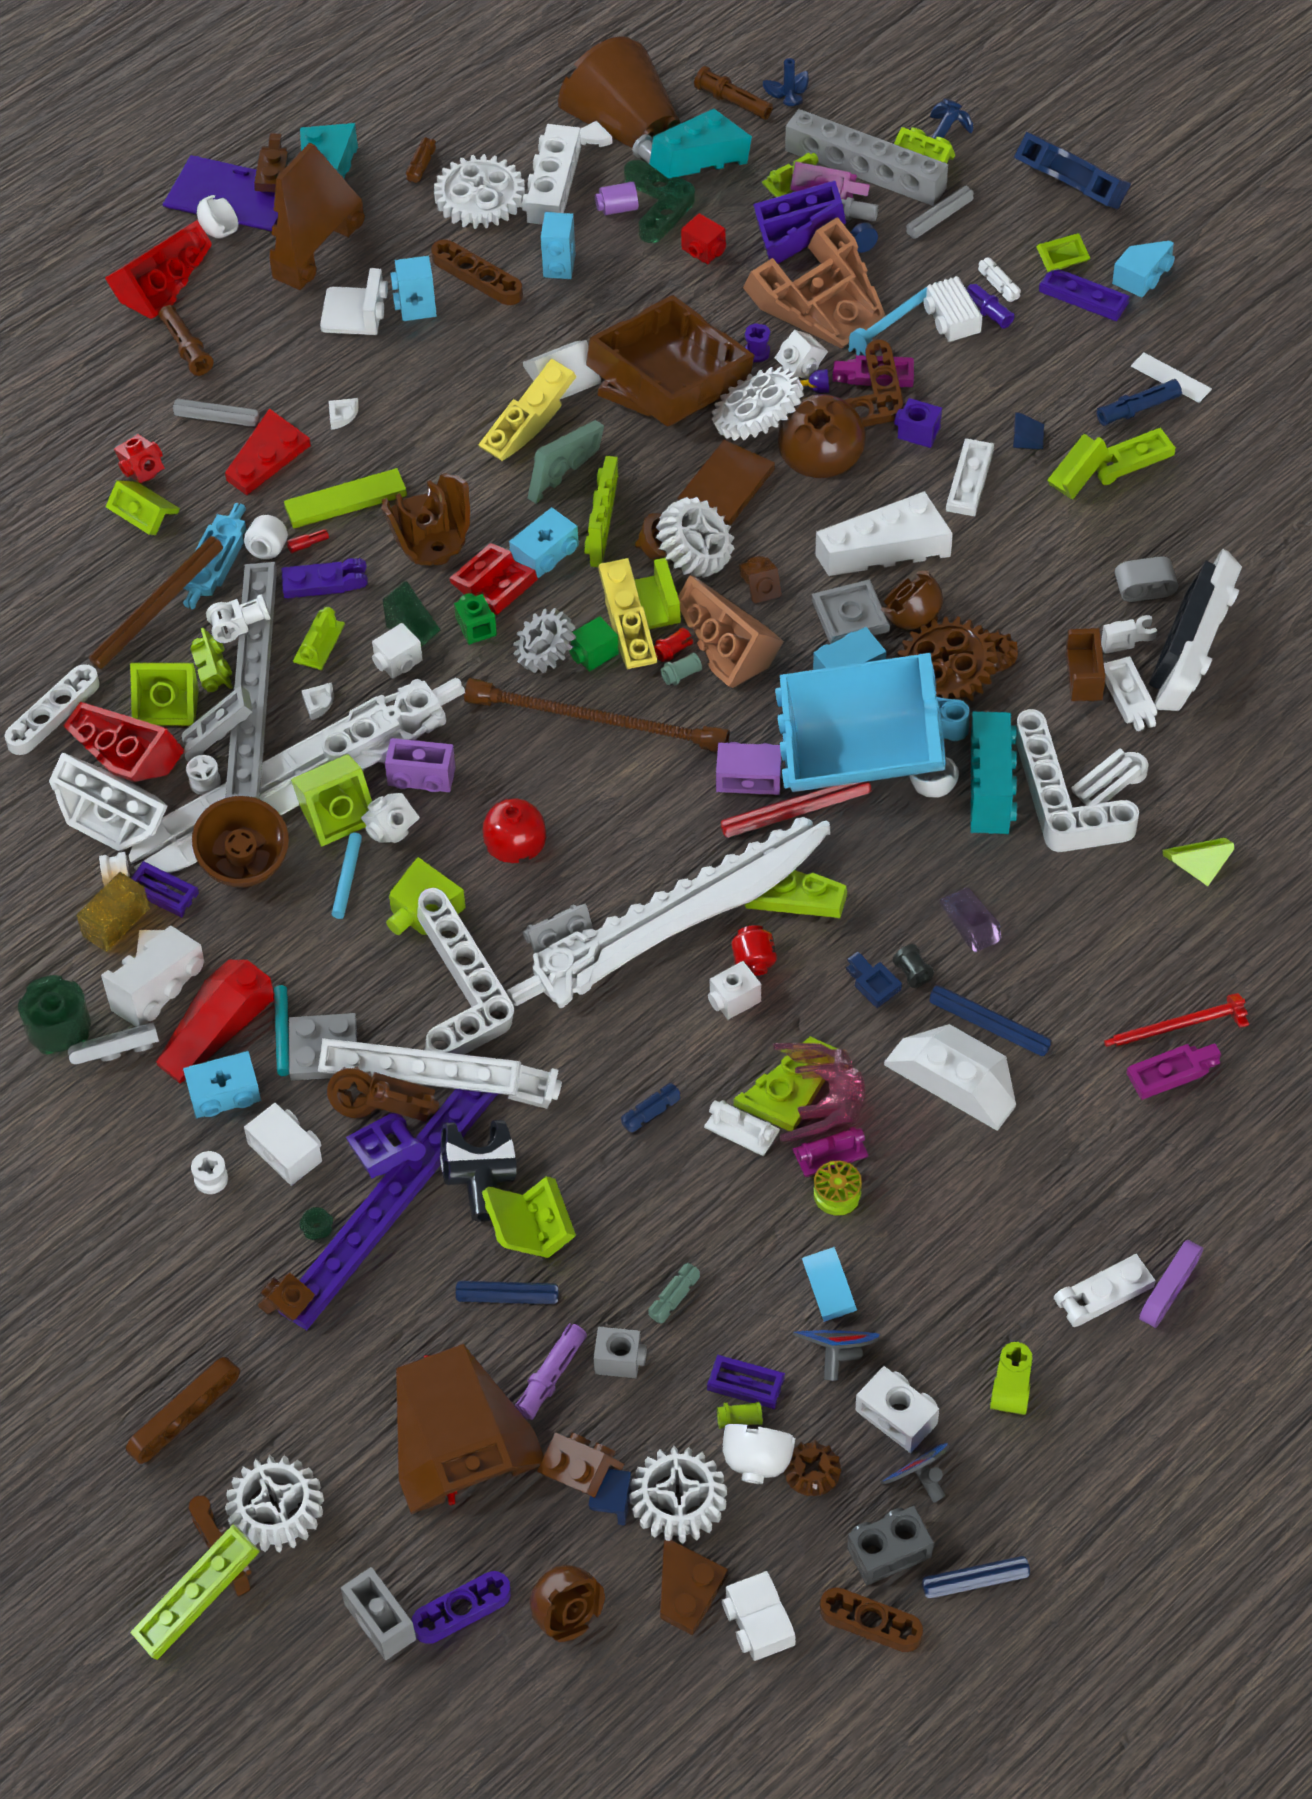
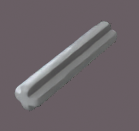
M963 186L908 223L906 226L907 234L913 239L918 238L974 199L973 190L969 189L968 186Z
M176 399L173 405L174 415L251 427L257 426L259 421V413L256 409L185 399Z

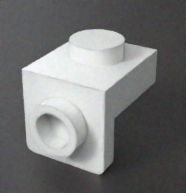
M521 1065L517 1096L509 1095L508 1099L547 1109L551 1100H557L560 1093L562 1081L557 1080L558 1070L552 1068L550 1072Z

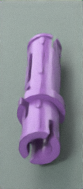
M571 1323L567 1325L541 1368L528 1379V1387L514 1405L525 1419L533 1420L545 1399L552 1396L557 1380L574 1357L578 1348L587 1338L586 1332L578 1325H571Z

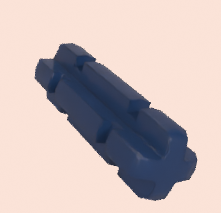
M668 1083L660 1089L661 1093L655 1092L636 1105L635 1111L631 1109L621 1116L622 1125L628 1132L636 1131L642 1126L641 1122H649L666 1110L667 1104L672 1106L680 1100L681 1093L673 1083Z

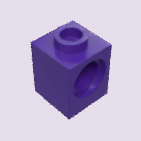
M909 398L904 409H899L895 417V425L898 426V439L931 448L941 428L942 407Z

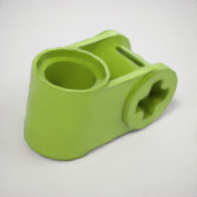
M1011 1342L1002 1349L997 1375L994 1379L990 1409L1026 1415L1030 1392L1029 1379L1032 1352L1025 1344ZM1012 1361L1018 1362V1366H1013Z

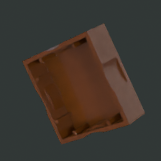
M671 295L644 309L637 316L619 322L590 337L586 366L668 427L718 400L721 395L729 394L728 388L738 386V380L746 381L747 376L752 371L754 354L726 333L711 326L700 314L674 295Z

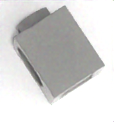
M598 1327L594 1352L595 1374L637 1378L638 1366H645L647 1345L641 1344L640 1331ZM617 1350H626L629 1352L624 1356H617L613 1354Z

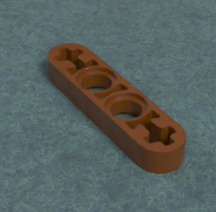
M439 240L432 245V261L437 267L502 304L515 305L522 300V283L516 277L450 240ZM463 263L473 265L469 269H462L459 266ZM487 275L495 277L494 280L489 282L481 280L482 277Z
M222 1357L214 1362L130 1438L126 1445V1452L139 1464L146 1463L236 1382L240 1375L239 1367L228 1357Z

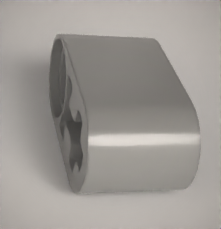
M1161 556L1126 561L1115 569L1121 597L1127 602L1168 597L1178 589V582L1172 562L1167 557Z

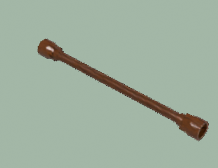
M469 678L465 687L464 701L467 703L491 706L492 703L498 704L502 702L510 705L513 704L514 706H525V708L544 710V712L548 711L549 713L563 714L564 716L571 715V717L582 718L583 720H594V722L598 721V723L613 724L618 727L625 726V728L629 727V729L648 731V733L652 732L653 734L656 732V734L673 738L679 737V739L683 738V740L687 739L688 741L691 739L693 743L699 744L701 749L715 753L718 752V743H729L730 730L704 726L703 729L696 728L692 730L689 728L688 730V728L684 729V727L680 728V726L676 727V725L661 724V722L657 723L656 721L653 723V721L649 722V720L641 718H630V716L626 717V715L622 716L621 714L607 713L601 710L595 711V709L576 707V705L572 706L567 703L553 702L552 700L545 701V699L537 697H526V695L522 696V694L503 692L500 688H495L493 683Z

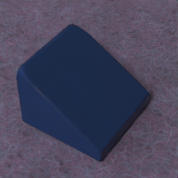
M1015 412L1013 448L1043 449L1044 424L1022 413Z

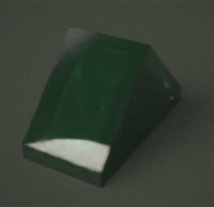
M407 581L402 582L382 599L386 627L391 630L403 623L417 637L421 647L441 631Z

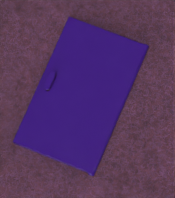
M190 155L162 204L166 208L197 214L199 202L208 196L215 195L213 199L225 198L229 202L238 218V224L272 232V226L274 224L277 225L278 212L274 211L275 192L255 191L256 169Z

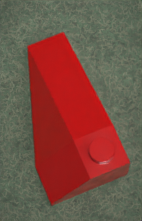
M195 220L105 277L121 304L152 319L159 315L160 310L164 306H172L175 303L176 296L186 286L189 276L199 266L212 243L198 220Z

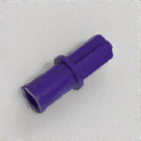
M970 284L967 287V292L983 316L988 315L1003 329L1010 326L1015 318V314L999 303L997 296L989 295L977 284Z

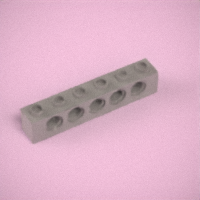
M800 109L797 110L786 125L785 151L801 157L806 153H815L818 156L819 164L851 172V174H856L859 179L931 206H935L947 189L948 164Z

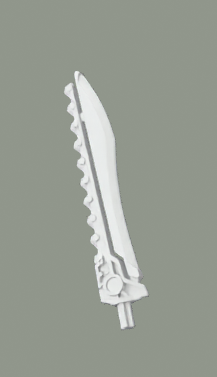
M805 817L796 818L790 829L786 831L782 829L772 831L766 842L759 843L757 841L749 843L745 852L739 856L735 854L725 855L720 866L716 868L712 866L703 867L698 877L693 880H688V878L678 880L674 890L669 893L664 891L655 892L650 903L646 905H641V903L631 905L627 914L621 918L617 916L607 917L602 928L598 930H593V928L586 929L582 933L577 931L550 945L547 949L533 954L535 964L533 965L534 976L507 990L511 1002L514 1006H518L544 992L553 1002L557 1003L559 1008H563L573 999V993L585 994L594 983L668 937L722 912L755 900L787 877L814 851L826 835H830L829 822L823 821L812 827L813 822Z

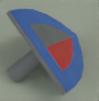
M814 1330L793 1332L794 1336L826 1347L824 1379L831 1381L838 1380L839 1361L860 1360L863 1355L861 1346L875 1343L880 1338L878 1333L859 1331Z
M948 1443L936 1446L881 1481L883 1485L888 1484L915 1471L933 1503L946 1496L938 1483L942 1479L943 1473L941 1469L937 1467L929 1468L927 1464L944 1454L949 1449Z

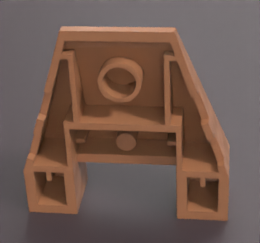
M837 217L816 230L808 245L810 251L821 263L819 266L792 282L772 258L750 272L743 289L760 310L839 348H844L849 345V336L857 328L867 330L886 315L874 286H871L866 273L868 270L858 254L857 242Z

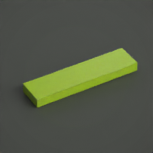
M395 468L285 500L284 506L292 527L295 529L381 504L382 499L385 498L388 501L395 500L396 495L399 493L402 497L407 496V491L398 469Z
M233 1524L130 1633L152 1658L158 1660L258 1555L260 1550L238 1526Z

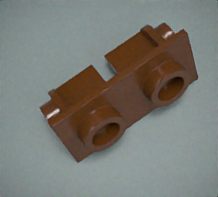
M374 1072L365 1105L426 1122L430 1113L435 1114L437 1112L439 1101L434 1100L435 1089Z

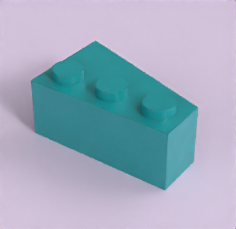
M713 108L654 136L649 164L667 178L700 173L701 168L714 166L715 169H722L725 163L738 161L739 165L747 164L752 136Z
M355 123L301 127V151L308 143L314 144L344 179L346 173L351 168L353 154L358 149Z

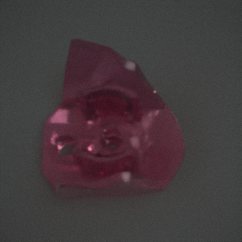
M773 1043L774 1050L786 1053L793 1061L803 1064H815L798 1066L795 1068V1074H801L803 1079L823 1078L829 1082L830 1088L829 1095L817 1105L798 1107V1112L803 1120L827 1118L823 1121L781 1134V1142H794L826 1130L858 1124L863 1100L865 1099V1083L862 1073L854 1067L847 1050L830 1049L817 1043Z

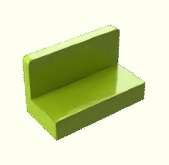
M1083 434L1047 480L1049 485L1073 500L1109 454L1104 440L1100 437L1093 440Z
M117 480L106 504V508L149 535L157 534L165 514H178L180 510L179 507L139 482Z
M666 558L654 560V576L634 580L649 629L681 623L680 602L667 560H665Z

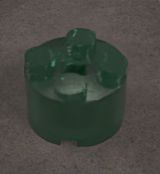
M49 975L41 977L28 985L26 993L18 1002V1011L26 1036L32 1045L38 1048L41 1053L48 1055L54 1052L66 1051L70 1046L88 1039L91 1017L83 990L78 983L73 980L72 982L64 980L62 976Z

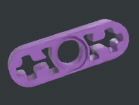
M1188 1239L1183 1243L1146 1301L1139 1320L1154 1328L1159 1325L1197 1265L1203 1252V1247Z

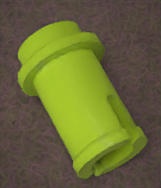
M760 1402L732 1406L724 1403L723 1407H717L719 1429L725 1428V1425L728 1424L762 1425L763 1418Z

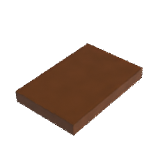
M723 440L677 497V501L686 497L689 499L697 497L700 502L707 500L710 508L717 507V514L725 516L723 520L725 525L731 526L775 470V462Z

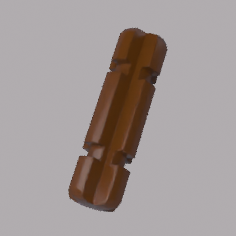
M424 137L421 140L420 147L417 148L410 162L411 165L408 166L405 172L407 175L406 179L409 182L418 183L421 180L422 173H424L432 157L431 155L436 149V141L433 138Z

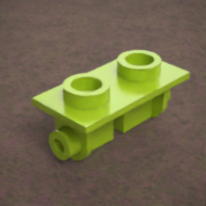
M806 153L803 157L795 160L796 162L812 165L819 163L818 156L815 153ZM787 164L777 170H772L767 179L762 181V184L775 197L794 192L790 190L794 165Z
M325 607L318 612L293 663L319 670L323 669L345 626V622L336 620L335 611L332 608Z
M201 628L203 638L194 639L190 649L195 665L200 668L197 671L202 687L207 692H215L218 686L224 683L229 689H232L233 686L229 677L232 671L227 661L223 658L222 652L225 651L223 643L217 642L208 631Z

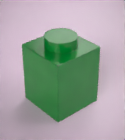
M601 616L572 632L576 638L570 641L572 649L569 650L570 655L577 664L581 663L589 672L619 654L618 634Z

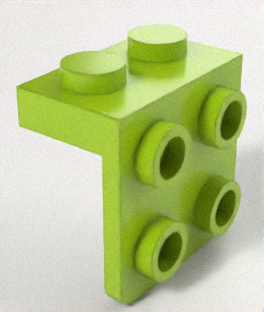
M546 1176L524 1195L493 1187H487L482 1191L485 1208L490 1215L496 1232V1239L504 1248L549 1258L576 1236L556 1179Z

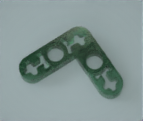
M632 160L624 166V181L626 183L634 182L637 190L658 199L640 219L639 237L647 243L659 242L694 205L695 187L679 177L667 178L649 163L642 160ZM655 182H664L667 185L655 187L653 184ZM665 209L674 211L670 215H663L660 212Z

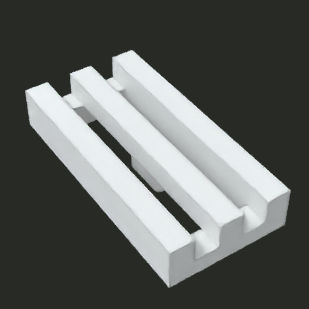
M1119 748L1072 786V792L1086 806L1106 803L1141 775V768L1137 764L1134 765L1132 759L1129 756L1126 757L1124 751ZM1126 768L1129 769L1127 773H1125L1122 777H1120L1117 781L1110 785L1096 798H1094L1092 801L1089 799L1099 790L1109 785L1113 781V779L1117 777L1120 773H1122Z

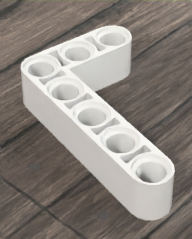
M1034 709L1022 711L1017 718L1016 745L1046 845L1053 851L1065 852L1131 840L1137 830L1138 807L1131 801L1119 800L1072 808L1044 715Z
M437 888L424 890L418 899V920L471 1005V1008L429 1030L426 1036L425 1050L464 1055L506 1033L512 1025L514 1006L444 892ZM435 904L440 909L430 912L425 909V906ZM443 931H452L457 936L450 939L443 937L441 933ZM462 957H467L471 959L473 963L470 965H462L457 960ZM477 984H484L488 986L490 990H488L487 992H478L474 989V986ZM501 1011L506 1017L498 1020L493 1018L490 1013ZM465 1026H472L478 1032L468 1035L461 1029ZM436 1041H443L449 1047L444 1050H438L432 1044Z

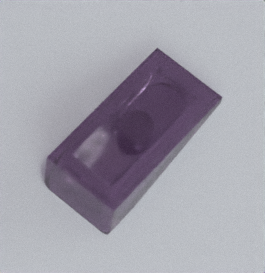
M969 888L940 899V904L973 952L1000 942V923Z

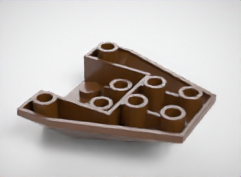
M464 1344L396 1368L399 1483L411 1514L445 1502V1495L510 1471L512 1476H516L540 1466L544 1455L534 1429Z

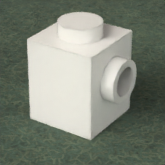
M403 623L372 641L374 651L372 659L374 664L380 671L385 670L392 679L410 671L413 666L423 661L420 641Z
M744 961L710 978L708 999L712 1007L716 1011L721 1010L727 1020L761 1002V983Z

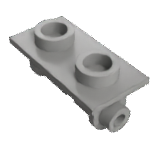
M573 904L569 909L554 915V918L550 920L546 919L533 926L531 924L528 925L527 930L523 931V935L527 943L531 942L534 954L547 949L550 945L577 931L582 933L583 930L592 929L593 926L587 905L583 904L576 907Z

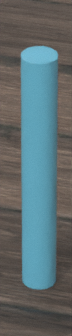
M351 833L349 835L332 910V916L337 919H342L345 916L362 836L359 833Z

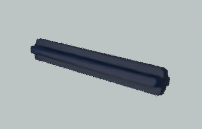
M936 985L930 994V1003L1040 1056H1045L1051 1047L1052 1040L940 985Z

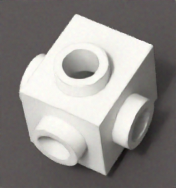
M794 329L789 338L782 343L779 352L774 358L782 365L783 370L789 368L791 372L796 373L797 377L808 380L809 376L818 370L820 362L828 351L810 334Z
M402 793L387 794L385 797L381 796L368 805L369 811L361 817L366 824V831L369 836L379 843H397L408 835L407 829L420 818Z

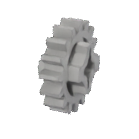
M553 608L551 612L543 609L541 616H538L536 613L533 614V621L531 623L525 621L523 631L517 632L520 640L514 642L513 646L517 650L513 654L518 658V663L533 673H536L538 669L542 673L546 672L548 665L554 669L556 667V660H564L566 650L572 649L569 641L576 638L572 633L575 625L571 623V619L562 611L559 612L556 608Z

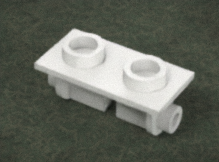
M715 1100L709 1109L712 1115L704 1128L762 1156L765 1155L780 1131L779 1128L771 1125V1123L764 1122L727 1104L724 1100L720 1102Z

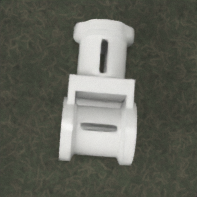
M262 594L258 595L257 599L240 605L237 599L227 603L218 602L211 605L206 612L207 620L213 626L211 630L212 636L220 643L231 642L238 635L249 632L247 626L263 619L266 621L271 619ZM218 611L221 612L222 619H219ZM223 626H226V627H227V630H228V633H227V634L225 633V630H224V627H223Z

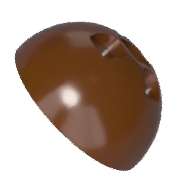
M818 394L801 399V404L794 406L796 411L787 413L788 419L782 420L779 427L778 447L783 460L794 471L813 478H828L845 472L857 462L864 450L866 434L861 417L849 403L832 395Z
M232 796L213 803L199 816L192 833L193 852L200 867L215 881L231 887H250L264 882L279 869L288 850V830L281 815L268 803L249 796Z

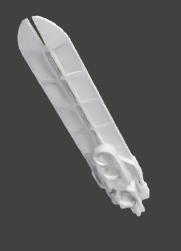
M455 677L431 690L425 681L415 679L411 684L398 688V692L386 697L383 695L376 696L350 710L347 717L262 763L260 800L268 803L280 815H283L299 806L291 782L292 778L347 754L354 759L362 770L377 762L384 763L391 738L416 740L425 732L429 734L438 726L446 724V715L441 706L465 693L461 681ZM396 699L394 705L386 706V703ZM226 783L162 817L155 835L132 846L129 854L131 864L153 853L155 854L144 861L167 873L182 870L196 863L197 860L192 847L194 825L206 808L225 798ZM141 863L134 866V869L137 870Z

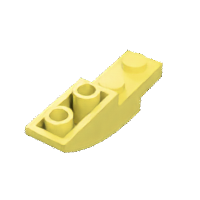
M551 358L519 401L513 399L478 444L479 447L501 461L520 450L543 429L562 406L560 398L576 379L575 373Z
M629 558L599 564L598 570L605 593L606 607L612 628L618 634L619 650L626 668L632 669L656 664V653L644 608L640 604Z

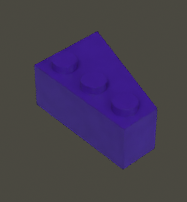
M836 181L753 204L768 260L773 258L777 264L806 248L816 230L838 217L843 224L846 223Z

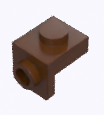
M757 556L748 559L747 563L739 564L740 575L749 585L753 603L781 597L778 569L768 557Z
M289 1272L279 1280L273 1277L260 1292L264 1298L257 1306L267 1315L277 1308L289 1320L293 1321L314 1298V1293Z

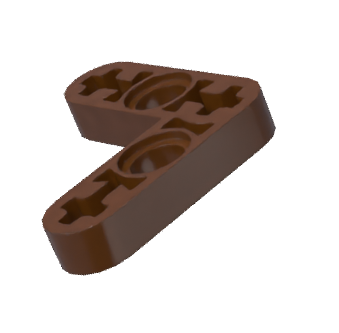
M877 339L871 341L865 350L873 394L845 399L854 409L859 406L869 409V414L861 418L864 427L895 421L898 410L903 409V399L891 346L886 341ZM877 350H880L881 354H883V365L878 366L877 356L875 355ZM880 375H889L893 380L889 385L881 386L876 382V379ZM892 402L894 410L888 411L886 403ZM873 404H877L878 414H874Z

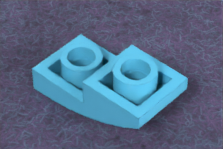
M835 1247L802 1258L824 1322L857 1311Z

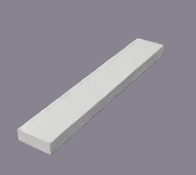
M322 1038L318 1072L335 1074L343 1067L354 1068L358 1066L364 1072L371 1071V1077H373L374 1072L419 1085L517 1096L521 1062Z

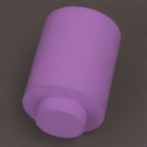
M634 182L600 187L599 194H595L598 211L603 210L605 216L638 210V197Z

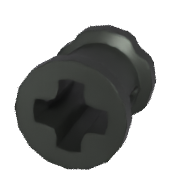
M910 944L901 948L892 958L894 965L901 968L907 976V981L911 988L922 986L934 975L931 965L926 964L919 955L920 949L916 944Z

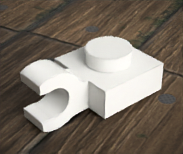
M1150 615L1141 616L1136 623L1132 619L1104 625L1101 641L1104 653L1134 648L1135 642L1156 639V628L1145 629V627L1151 626L1152 617Z

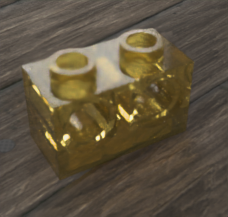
M119 872L76 916L82 937L107 952L150 908L144 887L122 872Z

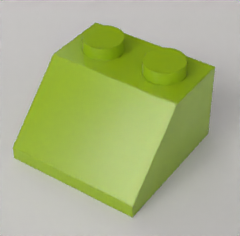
M349 754L291 779L299 805L321 847L366 827L361 817L369 811L367 807L372 802L362 768Z

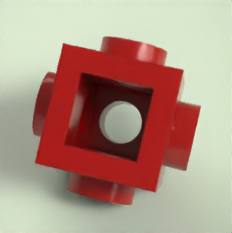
M139 434L114 448L120 461L118 465L122 473L127 478L132 477L139 483L153 479L158 472L165 469L160 459L163 454L159 446L154 441L150 442Z

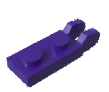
M350 558L343 563L332 562L282 567L284 598L345 593L348 590L364 588L368 585L367 575L362 574L367 568L366 562L360 558Z

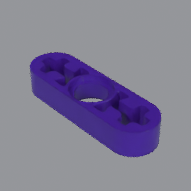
M490 1571L420 1607L412 1616L415 1637L422 1643H435L504 1607L511 1597L508 1578L501 1572ZM494 1584L496 1588L500 1587L501 1594L494 1596L492 1592L488 1593V1586ZM476 1591L478 1592V1597L482 1599L483 1605L478 1606L477 1598L474 1594ZM459 1599L468 1600L472 1604L470 1612L465 1615L454 1614L451 1606ZM445 1608L449 1623H445V1618L441 1615V1609ZM428 1618L431 1622L435 1623V1629L429 1631L427 1627H423L422 1621Z

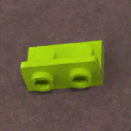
M901 127L894 142L895 145L946 164L949 159L953 160L955 157L953 147L948 140L942 137H936V139L928 137L922 130L917 128L909 130Z

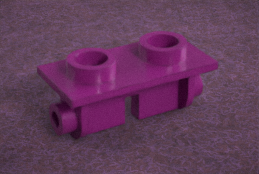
M854 1127L849 1128L847 1131L808 1144L803 1143L802 1146L793 1148L805 1178L815 1175L823 1164L830 1161L851 1163L868 1157L863 1141H865L864 1133L861 1128L856 1129Z

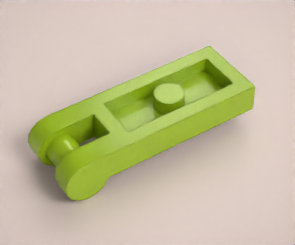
M1161 427L1107 448L1109 454L1096 469L1098 479L1103 485H1109L1120 476L1174 456L1176 447Z

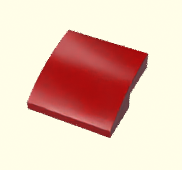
M490 543L449 579L451 584L464 595L472 593L475 596L483 594L491 612L498 615L536 582L538 577L534 569L514 561L511 551Z

